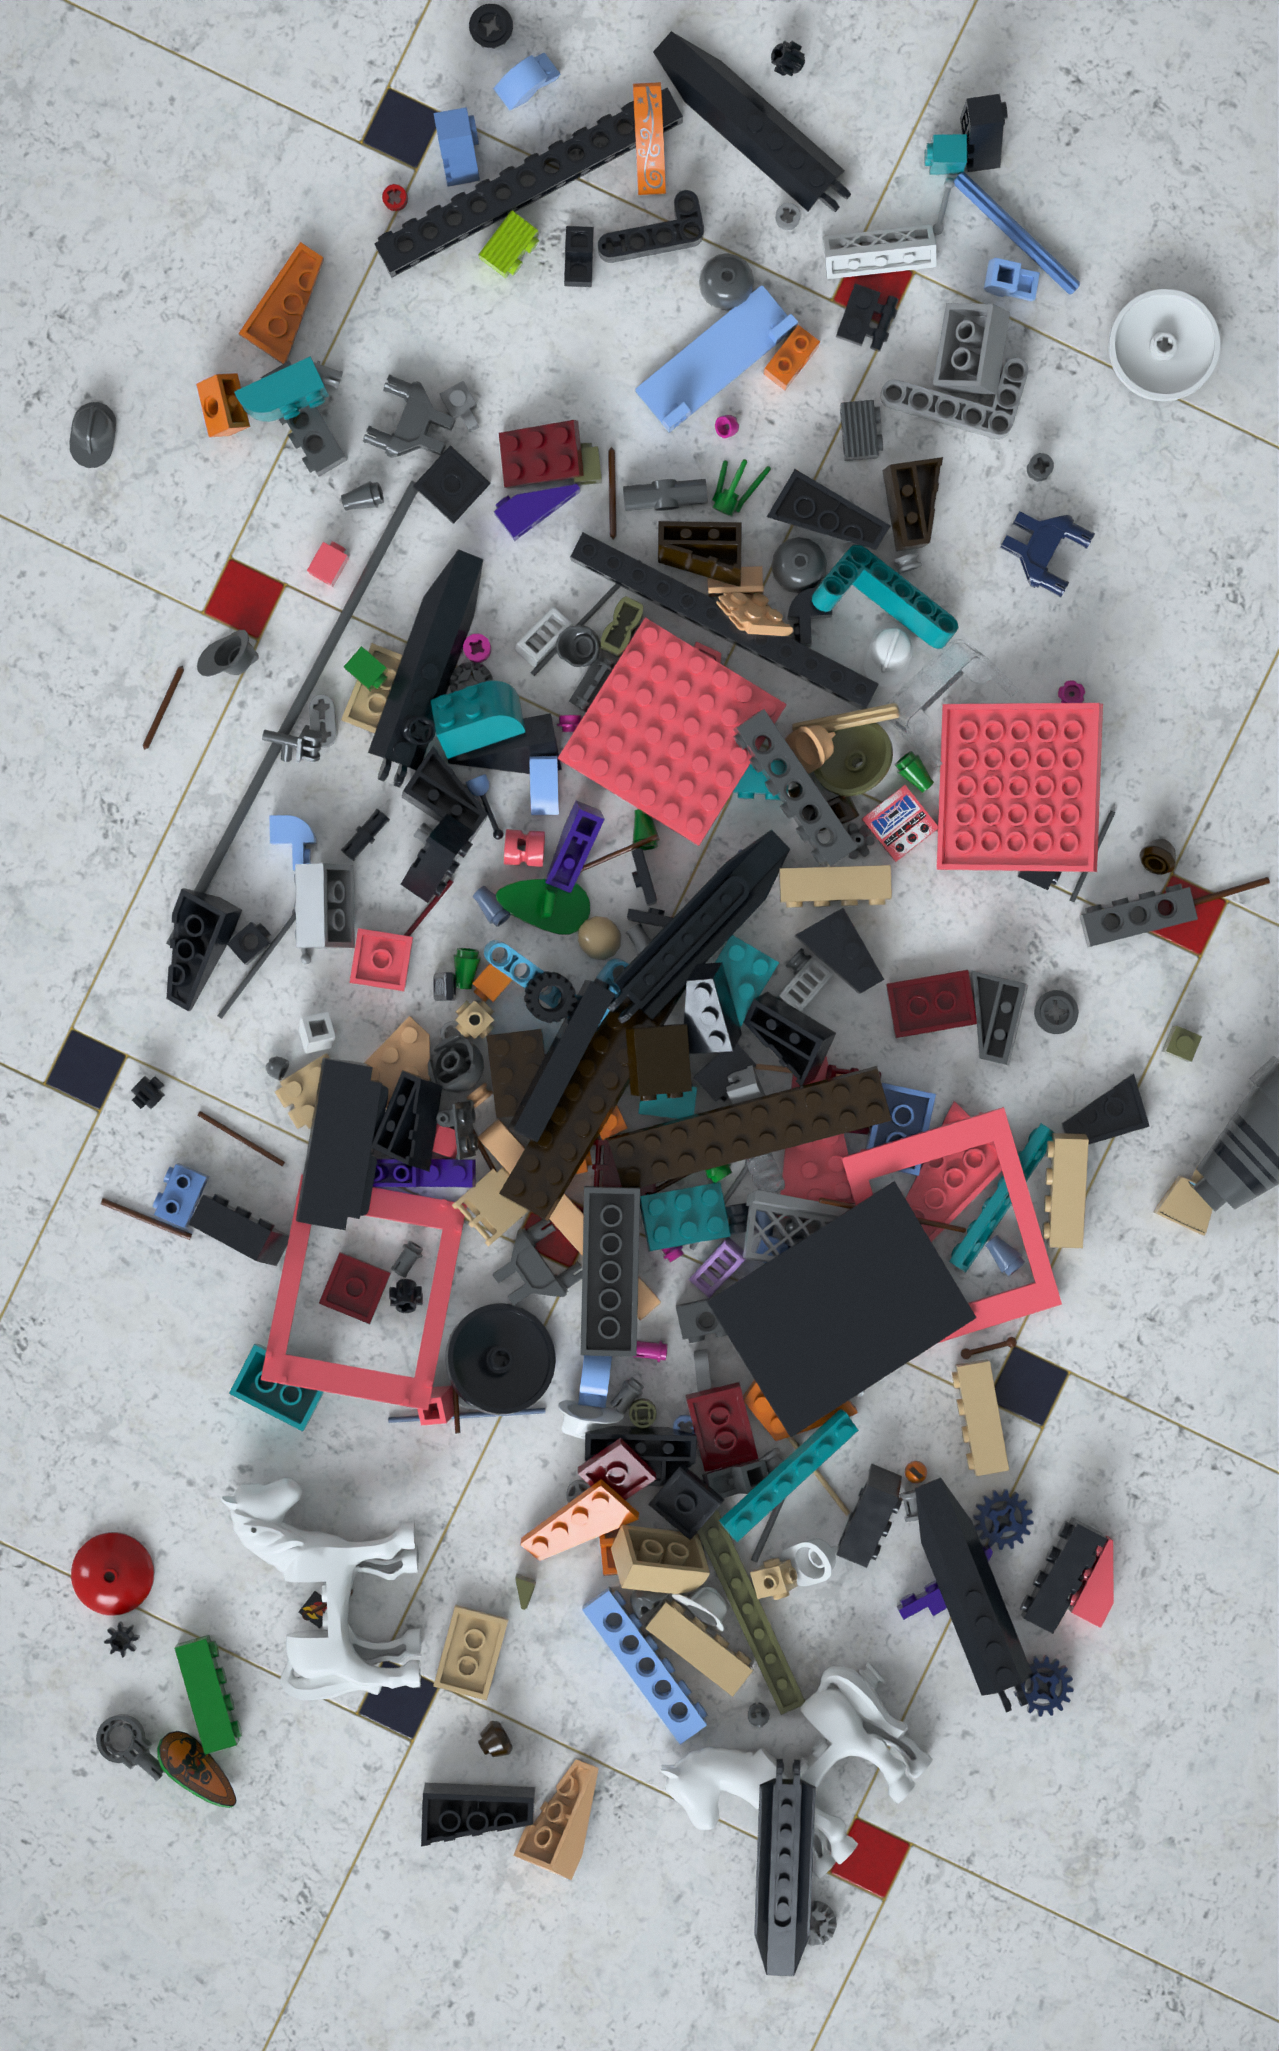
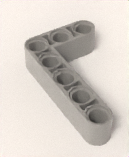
M1014 357L1006 362L1001 371L998 391L994 395L991 407L895 379L889 380L884 384L880 393V399L884 406L890 409L989 438L1003 439L1009 434L1013 426L1029 368L1027 363L1021 358ZM1011 366L1019 367L1022 376L1020 378L1010 377L1008 368ZM896 388L900 391L901 397L898 400H890L886 395V390ZM1004 392L1012 394L1014 403L1011 405L1003 404L1000 400V394ZM918 395L923 396L927 400V406L917 408L913 404L912 399ZM943 403H948L953 407L954 412L950 416H944L940 413L939 406ZM969 411L977 412L980 416V421L975 424L969 423L965 417L966 413ZM994 419L1004 420L1006 430L996 431L992 426V421Z

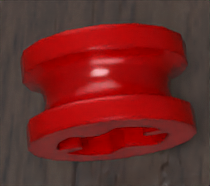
M392 184L384 189L382 200L391 211H400L406 207L408 195L402 186ZM397 191L401 192L399 195L401 202L396 204L394 201V204H390L391 198L389 194L391 192L395 194Z

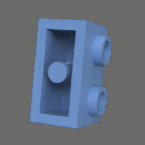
M180 1163L176 1164L174 1168L169 1167L163 1181L167 1183L164 1193L159 1192L153 1203V1208H156L154 1215L183 1228L188 1227L209 1176Z

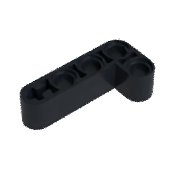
M683 190L675 196L674 214L676 220L602 235L598 241V254L600 258L607 263H614L698 246L703 240L704 225L697 195L690 190ZM684 199H688L693 202L694 207L689 211H684L679 207V203ZM689 226H693L698 229L699 234L695 238H689L684 234V230ZM660 232H668L671 234L672 239L668 243H661L657 240V235ZM634 237H641L645 244L643 247L635 249L629 242ZM622 239H625V249H626V251H622V246H621V240H622ZM606 243H612V246L615 247L614 253H609L605 249Z

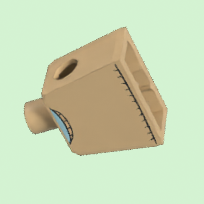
M1195 1169L1191 1180L1178 1176L1153 1213L1205 1236L1213 1209L1193 1189V1186L1203 1178L1199 1171Z

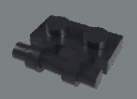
M854 284L836 337L862 346L864 338L867 336L873 339L870 348L880 352L883 342H887L889 337L887 331L891 320L896 317L898 311L896 306L899 299L888 296L886 304L881 305L877 303L881 292ZM873 313L881 315L877 328L869 327Z

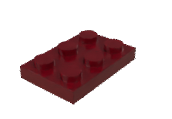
M577 420L499 433L504 488L509 489L584 476Z
M968 970L886 984L895 1038L977 1024Z
M740 1382L686 1395L705 1472L759 1459Z

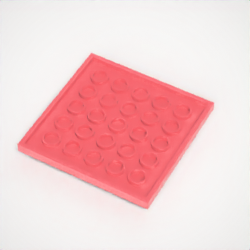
M645 617L560 753L558 760L697 846H700L749 767V759L752 758L747 749L742 750L734 740L733 736L736 733L733 729L765 709L775 724L787 704ZM758 736L755 741V746L758 750L766 739L764 736Z
M1102 703L943 704L937 870L1097 872L1103 722Z

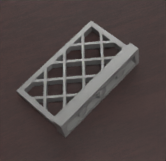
M755 1190L747 1196L746 1206H749L743 1258L769 1262L780 1255L776 1248L786 1241L790 1247L795 1245L790 1237L799 1230L802 1231L805 1237L811 1235L805 1227L811 1221L818 1222L822 1228L850 1209L823 1204L818 1201ZM756 1211L765 1212L772 1222L761 1229L755 1221ZM785 1216L791 1217L798 1226L790 1234L785 1231L779 1222ZM773 1225L783 1236V1239L774 1246L764 1233ZM758 1236L761 1237L769 1248L763 1254L752 1252L753 1240Z

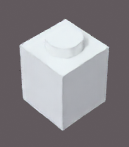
M329 1012L301 1018L298 1030L305 1054L332 1048L336 1037Z

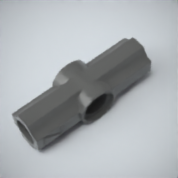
M663 479L653 481L652 484L623 486L625 511L653 508L656 511L677 509L679 506L708 503L706 479L686 481Z

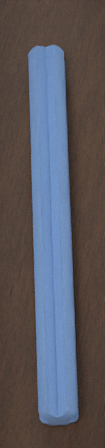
M965 172L960 173L955 178V186L1068 294H1073L1079 288L1080 282Z

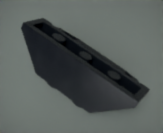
M610 1426L585 1432V1461H588L621 1438L656 1472V1480L647 1486H664L682 1463L687 1468L696 1463L697 1435L669 1427L639 1428L637 1426Z

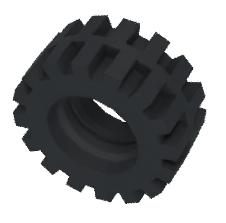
M545 971L542 974L538 973L533 980L530 979L528 982L529 985L525 988L524 1001L526 1002L527 1009L537 1019L547 1023H557L563 1018L566 1019L569 1016V1012L574 1010L573 1005L576 1003V991L572 983L563 975ZM547 986H555L561 992L560 1003L554 1008H544L539 1002L540 992Z

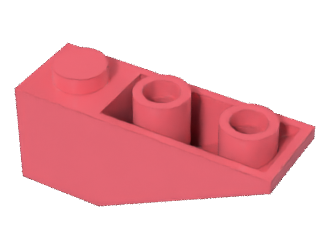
M1107 1535V1541L1104 1546L1097 1545L1095 1549L1097 1550L1096 1560L1092 1567L1088 1568V1570L1084 1569L1081 1573L1084 1575L1083 1583L1078 1592L1074 1595L1070 1594L1069 1599H1071V1603L1068 1608L1071 1613L1100 1628L1114 1604L1113 1540Z

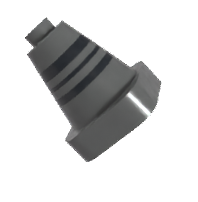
M1275 1056L1249 1078L1254 1083V1087L1196 1168L1203 1178L1193 1186V1189L1215 1212L1226 1202L1235 1210L1279 1185V1059Z

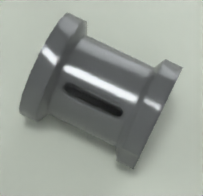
M1045 453L1034 455L1027 465L1028 476L1036 482L1046 480L1054 468L1052 458ZM1037 461H1040V464L1043 466L1046 465L1042 474H1040L1039 469L1034 470Z

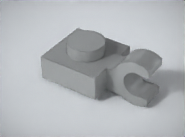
M464 381L440 393V397L452 417L456 419L461 416L469 432L479 428L471 412L472 409L477 407V404Z

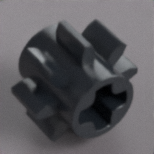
M783 41V44L776 45L771 53V63L776 65L774 71L782 76L787 74L791 77L793 74L800 72L805 64V54L800 52L802 46L794 41L790 43Z
M144 1076L131 1090L136 1095L131 1101L140 1109L145 1105L152 1109L165 1096L160 1090L164 1084L156 1076L151 1080Z
M411 1279L399 1280L396 1283V1287L389 1288L390 1306H396V1310L400 1313L414 1312L416 1305L423 1304L422 1286H417L416 1282Z
M120 1621L117 1630L112 1627L107 1630L112 1636L107 1638L104 1643L111 1645L110 1654L117 1651L121 1653L123 1658L126 1656L127 1649L133 1652L137 1649L132 1643L138 1640L140 1635L133 1634L134 1625H131L129 1628L123 1627V1623ZM120 1633H122L123 1638H128L124 1645H122L121 1641H116Z

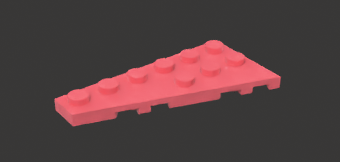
M825 1057L815 1080L808 1084L826 1080L827 1057ZM792 1074L791 1089L800 1086L796 1082L797 1078L794 1074ZM844 1133L785 1149L780 1194L818 1202L821 1197L845 1203H854L855 1201L841 1158L848 1155Z
M953 1101L941 1126L969 1118L970 1116ZM992 1141L923 1163L919 1176H916L905 1198L917 1218L950 1224L1002 1171L994 1142ZM921 1224L931 1242L944 1230Z

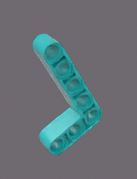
M852 545L826 575L812 595L814 606L821 611L828 612L837 605L853 585L928 645L936 649L945 647L959 628L957 620L862 545Z

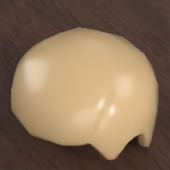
M594 916L585 920L579 928L578 942L590 958L606 960L614 956L621 946V933L617 926L608 918Z

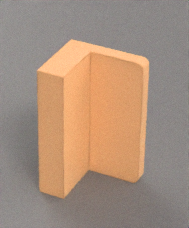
M762 566L741 567V587L707 577L708 596L719 597L724 592L733 593L734 591L742 594H763Z

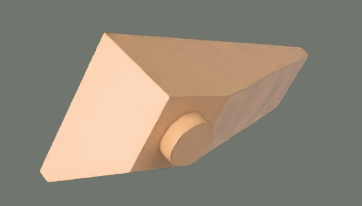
M579 1760L574 1761L557 1784L555 1795L549 1803L545 1801L540 1807L542 1812L533 1825L526 1826L513 1856L572 1880L583 1854L599 1768Z

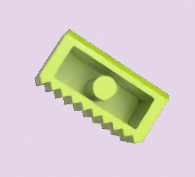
M511 211L478 254L479 259L505 279L509 274L514 276L523 264L521 258L525 252L531 253L540 241L537 239L539 232L522 217Z

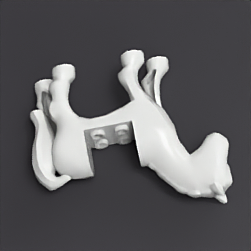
M284 1477L265 1485L242 1484L236 1489L233 1496L222 1497V1502L231 1509V1518L234 1523L233 1530L240 1537L243 1545L268 1564L276 1566L279 1571L283 1572L285 1581L324 1582V1585H322V1602H327V1609L323 1613V1630L298 1631L286 1635L288 1661L282 1672L280 1685L288 1695L300 1700L331 1699L357 1690L378 1695L382 1686L392 1689L401 1686L421 1687L420 1660H409L400 1668H380L374 1666L384 1661L402 1663L407 1656H421L420 1628L407 1630L402 1637L393 1641L379 1643L362 1639L353 1632L348 1623V1607L352 1583L358 1572L375 1574L386 1580H395L403 1572L410 1574L418 1573L419 1561L415 1521L402 1522L391 1536L384 1539L348 1542L336 1535L321 1531H303L283 1523L287 1511L300 1500L302 1493L301 1486L292 1478ZM402 1548L404 1549L400 1554L396 1555ZM294 1670L296 1673L301 1675V1677H295L293 1674Z
M843 1666L828 1667L824 1671L817 1692L809 1697L800 1707L804 1716L827 1738L822 1737L812 1747L814 1752L808 1759L805 1757L800 1759V1779L815 1786L816 1789L825 1773L837 1760L850 1755L858 1756L871 1761L879 1767L889 1784V1796L898 1804L912 1791L916 1784L905 1774L906 1767L907 1772L916 1779L932 1763L933 1759L927 1753L922 1752L913 1739L904 1735L908 1729L907 1724L889 1715L876 1691L853 1669ZM835 1683L839 1688H829V1686ZM888 1746L904 1758L905 1763L896 1759L890 1753ZM706 1747L701 1750L690 1751L686 1757L681 1758L675 1765H662L660 1769L662 1773L667 1775L666 1792L679 1804L683 1805L696 1828L709 1830L713 1829L719 1820L718 1800L722 1790L741 1796L759 1810V1786L776 1778L777 1759L763 1748L754 1753L743 1752L737 1749ZM784 1767L782 1779H793L794 1773H790ZM815 1807L813 1873L818 1878H821L836 1862L841 1864L855 1850L858 1843L846 1834L843 1820ZM827 1838L831 1844V1852L827 1848Z

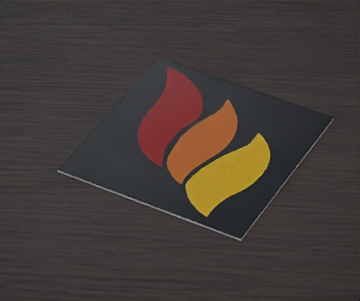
M314 1591L298 1613L302 1615L304 1611H312L323 1604L322 1595ZM327 1607L313 1613V1615L306 1613L304 1617L320 1629L323 1626V1613H325Z

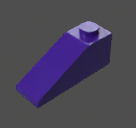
M577 484L517 494L512 498L508 495L495 505L497 509L494 511V514L512 539L516 541L581 492L580 487Z
M577 800L575 801L564 825L545 883L571 893L605 820L601 810Z

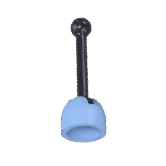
M486 774L466 781L465 783L471 794L480 796L494 830L493 837L496 840L502 839L504 833L498 828L485 796L489 789V781Z

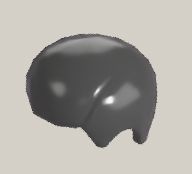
M584 625L567 627L559 634L556 642L560 659L565 660L573 667L591 665L598 658L601 650L598 635L594 630Z
M634 1590L630 1596V1603L636 1617L641 1618L645 1613L655 1608L659 1604V1600L668 1597L669 1593Z

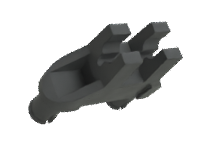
M389 374L387 378L388 383L385 382L383 391L406 399L407 404L395 433L390 435L372 428V426H368L363 442L385 450L387 456L391 458L421 448L441 456L446 447L445 443L426 434L431 423L452 431L456 422L455 418L433 408L421 382L416 381L411 384Z
M542 1219L527 1230L525 1228L519 1229L511 1261L492 1274L499 1284L517 1271L525 1282L523 1286L508 1295L513 1306L531 1294L564 1297L569 1292L568 1288L582 1279V1270L573 1275V1273L582 1268L578 1261L561 1274H553L535 1248L537 1247V1242L553 1231H556L553 1224L542 1230L545 1225L551 1222L550 1220Z

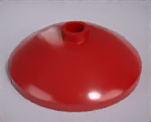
M108 1532L91 1538L78 1550L72 1563L71 1581L76 1595L89 1609L103 1615H122L137 1608L149 1595L154 1582V1565L149 1552L137 1539L123 1533ZM106 1572L114 1573V1581L106 1579Z

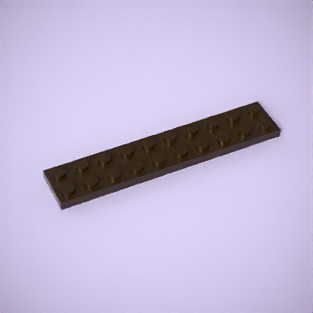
M686 984L653 1019H650L638 1009L633 1016L622 1023L618 1016L628 1005L633 1003L628 997L616 1009L608 1012L594 1033L538 1142L530 1140L500 1190L499 1194L502 1197L546 1221L549 1220L630 1083L626 1029L664 1025L686 989Z
M874 1066L608 1138L622 1187H644L892 1121L878 1068Z

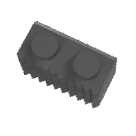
M874 400L842 402L840 404L844 461L878 458V451H883L882 434H877L876 424L881 423L880 407H874Z

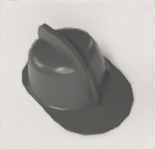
M89 402L81 406L74 415L69 441L70 453L79 465L86 468H97L105 464L112 454L116 432V417L107 405L99 402Z
M238 630L210 644L200 655L197 662V670L202 676L207 677L221 672L240 675L259 659V655L249 643L248 633L245 630Z

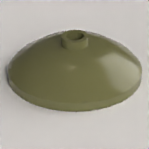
M877 723L831 731L836 734L832 738L834 752L820 768L814 771L820 784L831 793L840 796L860 795L878 785L889 771L893 759V746L886 731ZM859 762H862L859 767L855 768Z

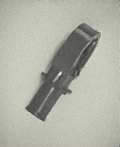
M120 1714L106 1719L100 1725L96 1735V1744L99 1752L105 1759L114 1763H123L129 1769L139 1765L156 1782L163 1776L162 1773L164 1771L159 1761L148 1749L152 1746V1743L145 1738L144 1729L137 1719L129 1715ZM114 1720L128 1722L123 1727L130 1731L132 1738L131 1744L126 1751H117L111 1744L108 1746L104 1744L110 1741L111 1731L116 1726L123 1725V1722L114 1724Z

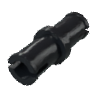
M376 809L362 827L358 826L356 828L357 833L341 851L352 861H355L369 843L372 844L375 841L374 837L390 819L383 812H380L379 809Z

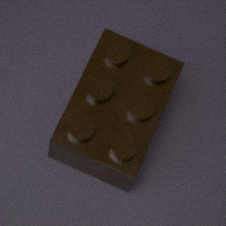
M542 1029L486 1036L496 1118L515 1115L545 1057Z

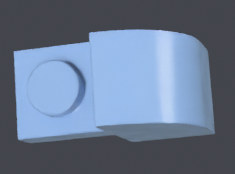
M545 53L536 57L531 55L507 72L493 89L507 108L512 110L528 102L538 89L556 81L561 74Z
M995 257L988 262L984 290L1000 297L1010 296L1034 301L1040 273L1022 269L1021 263Z
M269 815L270 843L272 845L292 844L293 871H295V864H311V850L306 849V844H317L312 828L305 821L295 816Z
M584 1355L578 1405L606 1408L612 1356Z

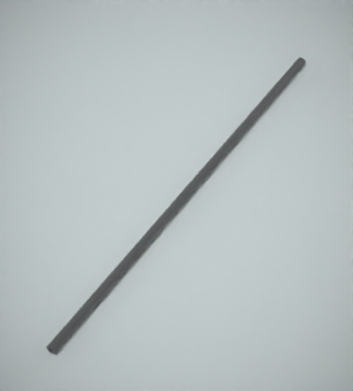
M411 481L278 733L290 734L418 492L413 487L416 482ZM271 744L194 891L202 893L207 891L282 748L281 744ZM174 929L166 942L168 945H170V939L173 938Z

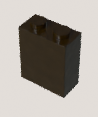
M687 1024L626 1029L630 1092L632 1096H640V1101L657 1100L658 1094H666L667 1098L683 1097V1092L692 1091Z

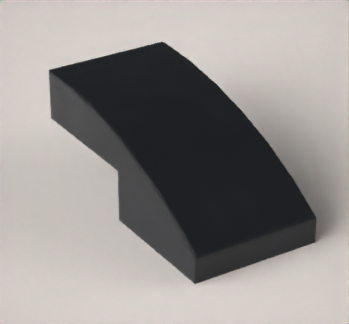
M566 226L564 286L592 287L594 227Z

